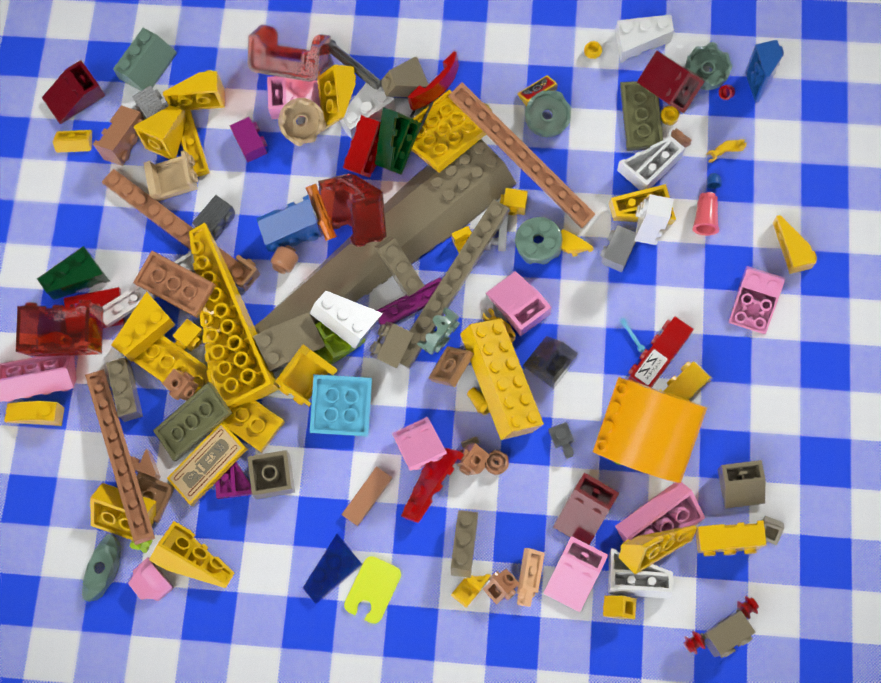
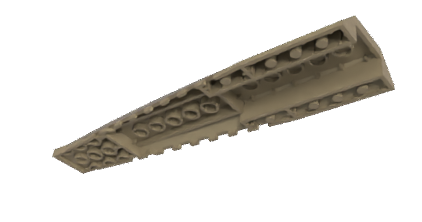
M480 139L440 173L430 165L426 166L264 319L254 326L257 334L307 312L310 313L314 303L325 291L353 302H357L365 294L368 295L374 288L385 283L392 276L374 246L389 236L393 237L409 262L414 263L420 256L425 253L427 254L436 245L450 238L451 233L464 228L489 207L493 199L497 201L501 194H505L506 188H513L516 185V181L506 164ZM311 315V317H312V319H313V321H314L315 324H317V323L320 322L319 320H317L315 317H313V316Z

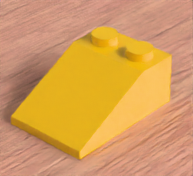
M333 65L317 77L320 108L323 111L326 129L345 116L356 85V75L352 66Z
M207 70L199 72L163 91V96L168 106H180L184 110L189 108L190 110L225 108V90L217 71Z

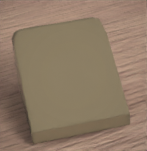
M765 516L763 520L766 542L777 545L784 530V523Z

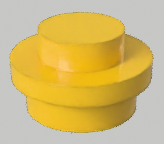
M591 41L584 47V54L590 59H596L602 53V47L596 41Z

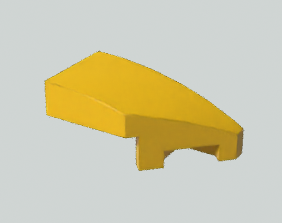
M561 230L563 238L562 251L568 254L572 253L573 257L578 256V253L584 251L592 252L594 250L592 245L567 230Z
M471 575V578H464L452 592L451 596L467 608L489 581L488 578L491 575Z

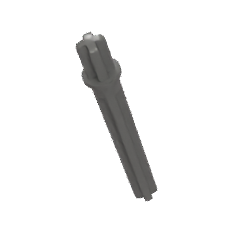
M323 34L317 38L318 44L324 48L326 53L332 54L345 66L354 67V73L372 88L377 90L382 86L379 78L336 45L333 39H329Z

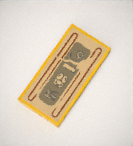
M220 423L167 479L187 503L194 506L248 449L224 423Z

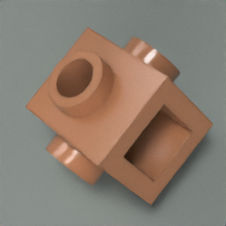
M173 369L162 383L170 391V396L176 400L183 399L186 401L194 395L195 390L199 386L193 381L195 378L191 374Z
M476 443L467 444L465 448L460 450L464 456L461 460L457 459L455 464L460 467L459 470L465 475L480 474L484 470L485 462L490 455Z
M505 569L501 573L496 571L488 578L490 582L483 588L492 601L498 604L504 598L508 601L516 594L514 589L519 585V582Z

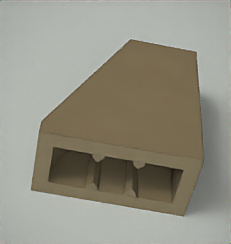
M413 57L389 70L381 79L385 95L390 97H408L419 85L424 88L429 85L417 57Z

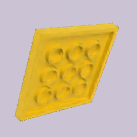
M448 90L434 101L411 150L438 173L486 135L448 97L452 93L451 90ZM428 107L413 119L421 123Z

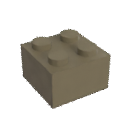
M287 450L247 457L252 496L255 499L295 493L291 457Z

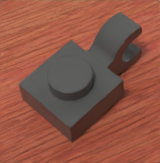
M567 422L549 428L548 431L555 448L561 447L566 459L573 457L574 452L569 443L574 442V438Z

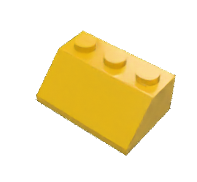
M102 483L90 497L91 526L133 540L118 488ZM143 497L152 526L153 519L156 516V501Z

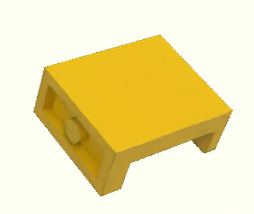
M303 344L275 382L280 386L279 390L287 396L292 394L295 402L301 406L305 403L310 407L312 403L308 400L312 396L314 374L327 375L330 373L334 376L338 369Z

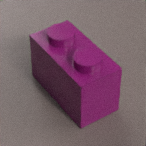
M246 117L229 125L247 163L267 154L265 147L268 145L263 136L259 137L257 132L260 129L256 121L252 122L250 117Z

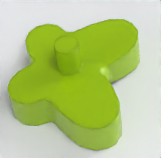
M132 540L130 547L147 553L153 541L149 540L135 545Z

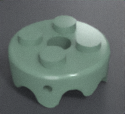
M710 42L706 46L695 47L691 54L687 56L685 68L704 79L705 82L700 88L703 90H713L721 87L727 81L733 66L730 62L729 54L720 51L718 45L714 42ZM710 66L712 71L706 72L703 70V67Z
M541 91L533 96L526 106V124L534 134L540 137L550 138L557 136L567 128L571 121V106L561 92ZM544 110L552 112L551 119L547 120L543 117L542 113Z
M533 217L526 220L518 228L515 244L518 253L526 263H540L544 265L561 254L562 233L558 225L551 219ZM538 235L544 237L543 242L539 244L533 241Z
M446 307L443 309L445 316L436 315L433 317V323L437 327V331L426 334L427 342L420 340L417 343L419 347L431 355L435 352L439 353L451 339L449 336L460 325L458 322L459 316Z

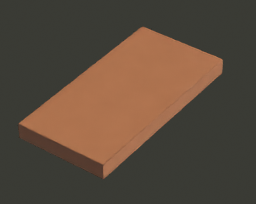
M154 251L150 252L133 282L135 285L196 318L199 317L216 287V284Z

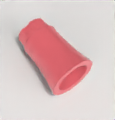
M707 192L699 195L696 217L692 228L696 234L710 236L719 232L718 197L715 193Z

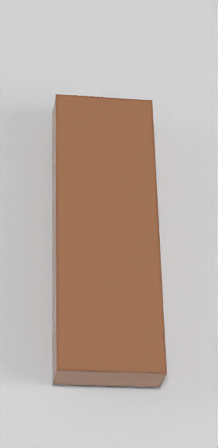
M376 466L341 515L358 527L393 478Z

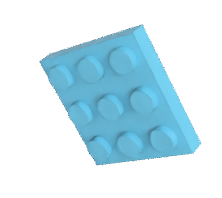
M314 374L310 433L369 437L372 378Z

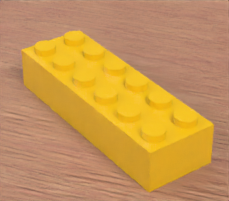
M502 318L470 324L460 333L465 349L474 354L470 362L500 440L533 433L544 423Z

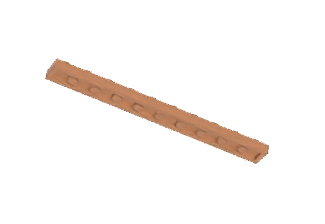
M463 82L453 90L448 97L580 228H583L593 218L595 213Z
M115 169L102 181L104 186L191 250L189 231L194 228ZM219 248L235 284L241 288V283L251 271Z
M103 369L86 374L85 377L133 541L137 545L155 539L105 371Z

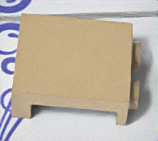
M185 150L181 151L182 156L158 164H153L151 161L143 163L149 195L159 202L198 189L196 183L198 182V176L193 168L195 161L193 156L189 155Z

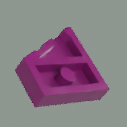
M237 461L215 483L217 499L252 495L251 484Z

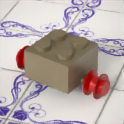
M745 596V602L737 601L736 613H733L705 633L699 634L692 631L693 636L691 638L684 636L686 640L683 642L689 653L694 652L696 655L698 654L697 649L699 647L705 649L706 645L714 657L720 656L723 658L729 656L736 651L734 648L736 645L738 647L743 646L753 640L751 635L756 632L747 619H751L750 613L752 612L758 614L757 609L759 605L754 598Z

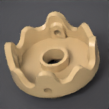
M295 98L287 102L279 113L278 125L281 133L286 139L297 146L315 142L318 134L326 129L322 109L310 99ZM304 116V123L298 125L296 123L297 118Z

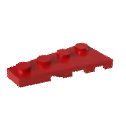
M445 448L447 454L443 455L442 459L425 464L413 488V492L401 515L403 518L419 523L433 502L432 496L440 492L443 487L442 481L447 474H452L455 469L453 465L457 459H462L463 453Z

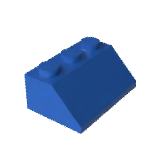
M778 40L755 44L746 67L745 74L755 103H759L784 56L783 47L779 46Z

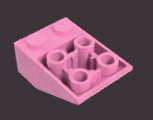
M286 75L267 77L268 110L272 119H278L283 106L295 98L310 99L320 107L317 80Z
M746 266L728 323L766 335L785 282L784 277Z
M516 271L486 292L489 299L520 337L551 314L552 307Z
M428 417L392 433L410 471L413 469L419 470L426 463L438 461L443 458V455L447 454Z
M571 536L543 594L580 612L608 554Z

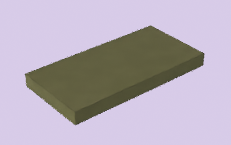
M637 81L620 82L626 150H647L650 146L663 141L659 97L638 84Z
M208 382L153 431L171 459L177 461L229 417L232 412L214 385Z

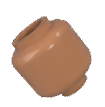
M289 245L278 247L271 258L272 268L281 274L290 273L299 259L295 253L296 250Z

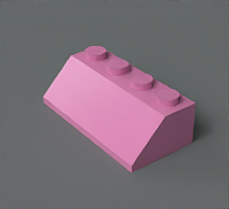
M73 350L1 363L0 402H10L18 398H31L39 394L48 395L55 391H68L74 388L76 369Z
M675 482L615 527L625 542L640 535L697 525L705 519V516L692 490L682 482Z

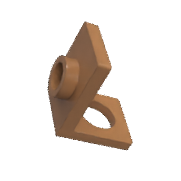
M237 255L236 259L238 262L251 271L241 283L243 289L247 291L260 276V273L252 260L249 258L245 260L240 255Z

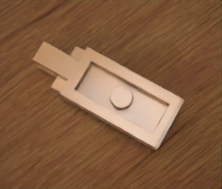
M524 548L517 589V605L531 607L532 597L539 590L544 552Z

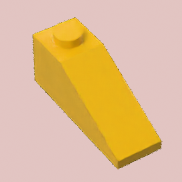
M777 215L773 221V226L789 274L812 269L817 261L815 251H812L810 244L781 215Z
M49 401L7 403L4 422L62 426L65 407L58 402Z

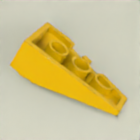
M173 521L157 544L149 560L167 571L226 588L235 573L219 557H214L207 551L208 547L205 544L201 545L194 538L196 535L191 530Z
M695 525L640 535L632 540L628 539L621 545L618 558L634 574H637L691 542L697 527Z

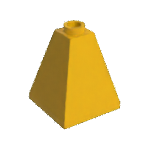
M170 105L134 126L145 149L168 159L177 158L186 123L185 110L182 107Z

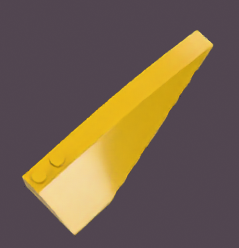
M203 223L190 230L189 237L191 253L194 256V271L197 275L216 284L200 313V323L204 334L202 339L206 350L205 361L208 365L207 377L226 405L231 409L264 398L279 390V385L275 382L276 377L272 371H269L253 337L257 335L256 329L207 224Z

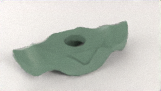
M108 534L103 538L88 562L82 588V598L85 601L90 602L100 599L116 577L120 564L121 545L119 540L112 534ZM103 562L105 569L102 573L97 574L95 572V565Z

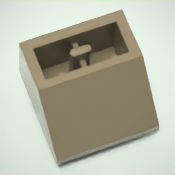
M386 322L378 330L379 337L377 342L374 341L370 347V356L398 368L414 333L394 323Z
M762 460L721 465L717 469L725 509L765 504L766 479Z

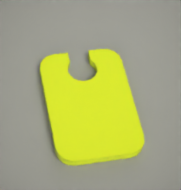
M367 557L345 600V610L356 616L358 604L361 601H368L371 604V611L364 620L372 624L380 622L400 581L401 571L399 568L376 557Z

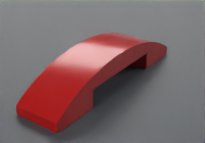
M453 51L443 61L444 70L426 88L419 85L408 96L411 110L428 105L448 89L455 79L459 67L456 51Z

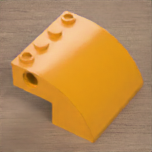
M618 377L592 452L637 471L681 483L707 407L674 394L658 391L633 380Z

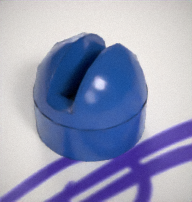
M711 173L707 177L706 186L710 189L721 187V177L716 173Z

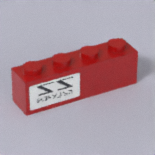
M676 316L671 321L668 319L661 328L664 330L660 336L656 334L651 341L653 346L650 350L645 349L639 357L641 362L638 365L634 364L629 370V380L652 388L691 336L694 329Z

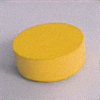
M667 106L662 109L661 121L664 124L674 125L678 121L679 111L676 108Z

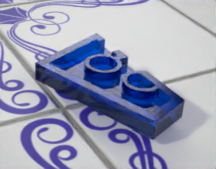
M338 534L335 535L303 586V589L315 604L363 565Z

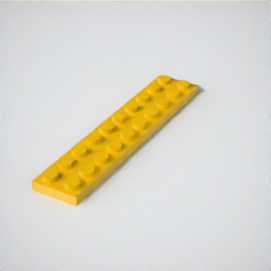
M165 336L159 338L133 360L134 363L162 383L173 369L188 372L195 378L193 381L199 385L195 393L209 382L207 377L208 367ZM114 343L111 344L113 348L122 353ZM256 400L231 408L232 414L222 422L231 432L261 453L285 423L283 419Z

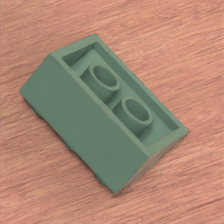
M143 27L113 70L119 80L140 91L150 85L153 88L175 58L177 52L157 34Z

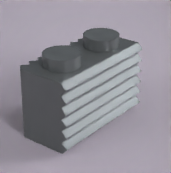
M215 195L192 223L195 228L206 223L213 238L218 237L226 223H230L234 219L235 210L232 205Z

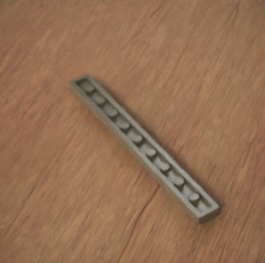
M494 199L492 200L410 329V332L414 334L400 364L408 369L411 368L422 350L417 343L420 340L427 342L426 334L433 333L436 328L433 323V317L436 315L444 316L443 309L445 307L449 308L508 215L509 207Z

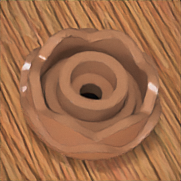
M677 128L672 130L671 137L684 148L691 145L692 139L684 135Z
M499 450L490 452V456L485 462L486 470L494 475L502 474L509 466L508 456Z

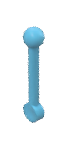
M625 318L620 319L621 324L626 328L638 346V351L644 352L645 347L639 343Z

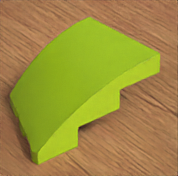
M321 322L315 324L326 346L315 353L331 365L353 352L366 341L364 338L356 348H353Z

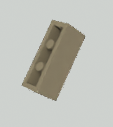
M389 236L374 246L404 294L410 296L425 286L395 238Z
M125 357L107 362L106 365L118 417L124 422L143 417L131 363Z
M458 510L451 561V576L471 578L478 512Z

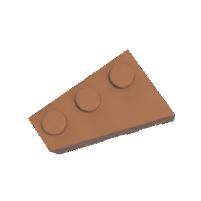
M122 105L110 120V123H112L108 129L104 128L101 132L103 134L102 138L99 141L95 140L93 143L104 160L123 166L125 161L129 159L130 151L138 140V134L134 126L145 120L140 111Z

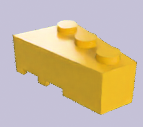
M666 184L612 197L608 204L613 221L638 222V217H636L637 206H640V203L650 194L670 198ZM673 207L671 210L670 219L667 223L669 225H672L676 221Z
M146 291L113 343L132 362L173 328L175 324Z
M688 361L680 369L682 373L678 377L674 375L666 383L668 387L664 391L661 389L659 391L690 400L713 378L695 361L692 363Z
M764 520L757 521L756 524L740 522L737 525L698 526L695 532L697 553H703L705 557L716 556V552H724V555H736V551H744V554H756V550L767 545Z

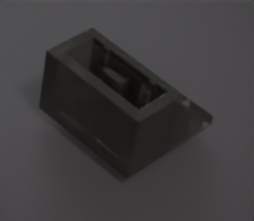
M546 336L523 364V367L554 389L575 363L578 353L564 342Z

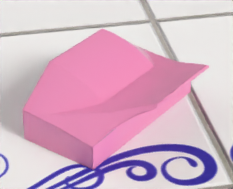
M147 557L133 570V575L128 584L141 600L154 599L160 601L174 587L158 567L149 560L150 558Z

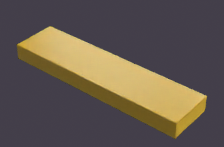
M189 108L185 110L184 114L186 123L181 143L183 150L193 156L195 161L193 168L197 176L200 177L209 174L210 171L192 112Z

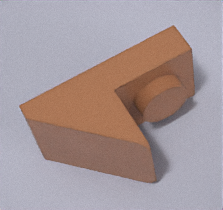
M148 449L145 450L141 461L130 456L135 472L160 480L161 476L155 460Z

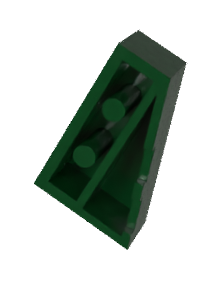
M383 107L375 165L402 175L422 123Z
M84 246L37 278L45 292L53 300L76 293V291L84 288H91L93 285L102 282H110Z

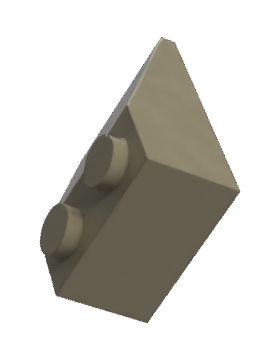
M309 312L253 336L269 371L272 372L286 367L303 344L313 352L326 347Z

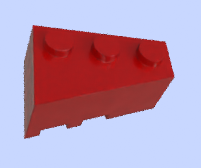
M361 115L357 123L356 132L350 143V149L344 160V169L370 178L377 166L375 165L380 121Z

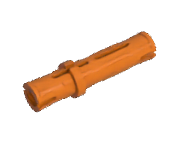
M317 184L305 187L318 219L317 224L320 225L325 240L337 237L331 223L332 219L328 216Z

